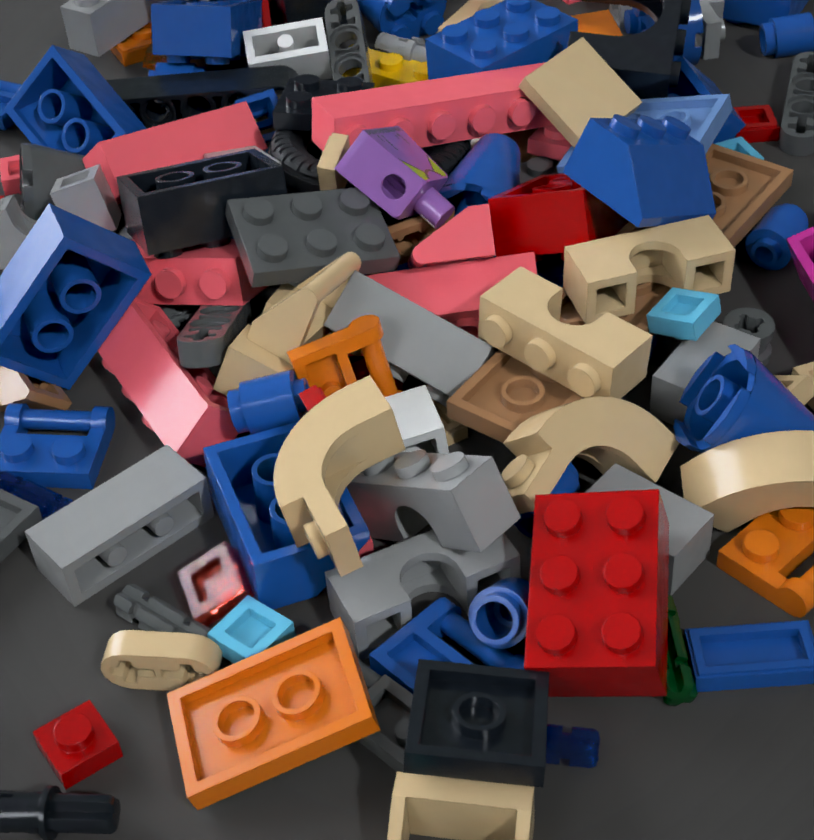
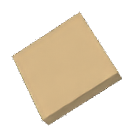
M581 37L524 77L518 86L574 148L590 118H612L614 114L628 117L642 104L638 96L584 37Z

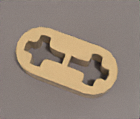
M122 630L112 634L109 638L101 662V672L109 681L121 687L173 691L218 671L222 661V650L212 639L198 634Z

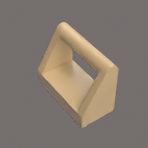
M347 252L298 284L252 322L246 339L290 363L287 351L320 339L330 331L324 326V323L354 271L359 272L361 267L360 257L354 252Z
M398 771L396 773L387 840H409L410 834L455 840H533V786L410 774Z

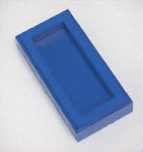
M809 620L684 629V640L697 692L814 684V636Z

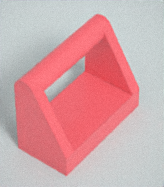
M489 204L468 206L414 247L408 259V268L413 269L494 257L496 254Z

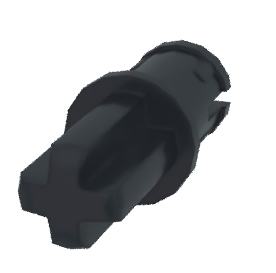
M46 786L43 791L34 792L0 790V833L39 834L43 840H54L58 833L112 834L116 832L119 826L120 801L110 794L62 793L58 786Z

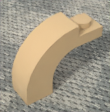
M370 375L334 392L319 402L299 420L286 437L278 453L273 474L275 496L297 548L310 543L318 559L329 555L341 577L363 567L349 527L338 509L342 493L349 483L361 472L406 450L392 407Z
M588 397L542 411L531 416L513 430L503 444L516 458L506 466L501 476L519 514L534 511L535 495L550 494L575 456L588 461L602 474L617 463L656 483L679 442L662 422L634 403L614 397Z
M791 430L762 433L736 439L705 451L680 466L684 499L713 513V527L727 533L765 513L793 507H814V431Z

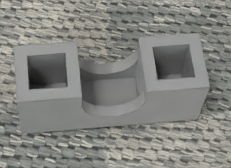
M100 164L56 179L50 192L56 207L112 232L117 230L122 213ZM14 194L0 199V270L4 271L37 222V220L31 219L21 210Z
M425 450L400 452L367 468L347 486L369 529L371 537L374 539L399 542L403 539L412 538L430 524L442 548L481 553L521 518L492 456L464 455L463 452L459 451L449 454L426 453Z
M432 529L361 557L363 567L343 577L340 576L336 568L325 572L330 612L334 619L341 617L349 631L357 658L361 661L369 658V654L412 620L411 600L427 592L445 593L455 598L467 616H469L471 602L479 592L501 579L508 577L520 578V554L505 533L480 553L442 548Z

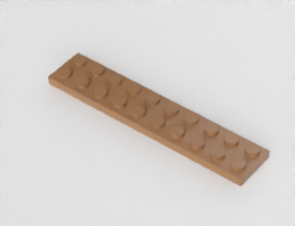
M712 143L705 156L716 208V215L713 221L733 247H735L790 188L794 170ZM628 222L616 235L651 227L637 228L631 222ZM660 283L638 284L634 314L619 318L649 333L646 315L671 288ZM563 289L560 322L570 325H585ZM498 350L446 401L447 417L504 443L511 432L531 416L584 399L585 397L578 395L569 388L535 371L505 352Z

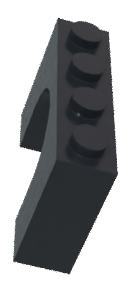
M582 0L630 6L648 14L655 21V24L643 32L628 36L570 31L567 47L581 37H584L639 99L667 98L669 88L678 89L682 62L674 61V56H683L687 30L679 29V24L688 25L691 0Z

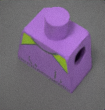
M399 126L362 130L334 168L395 219L399 220L419 214L434 229H437L447 221L455 210V207L439 193V190L448 180L447 174Z

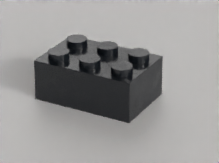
M255 148L116 177L127 233L148 256L154 255L155 258L159 259L179 256L184 252L183 248L202 244L205 248H215L229 244L231 242L230 237H233L225 215L227 200L287 194L283 166Z

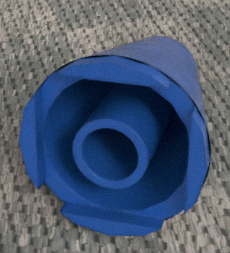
M499 133L486 134L477 141L448 175L447 182L439 190V193L455 207L454 217L468 206L489 204V198L520 185L521 152L519 146L508 136Z
M733 344L728 346L732 351L726 356L718 352L713 353L694 373L679 401L687 406L684 421L681 422L675 418L673 426L675 438L679 443L689 450L704 453L721 444L747 436L777 431H814V415L750 351Z

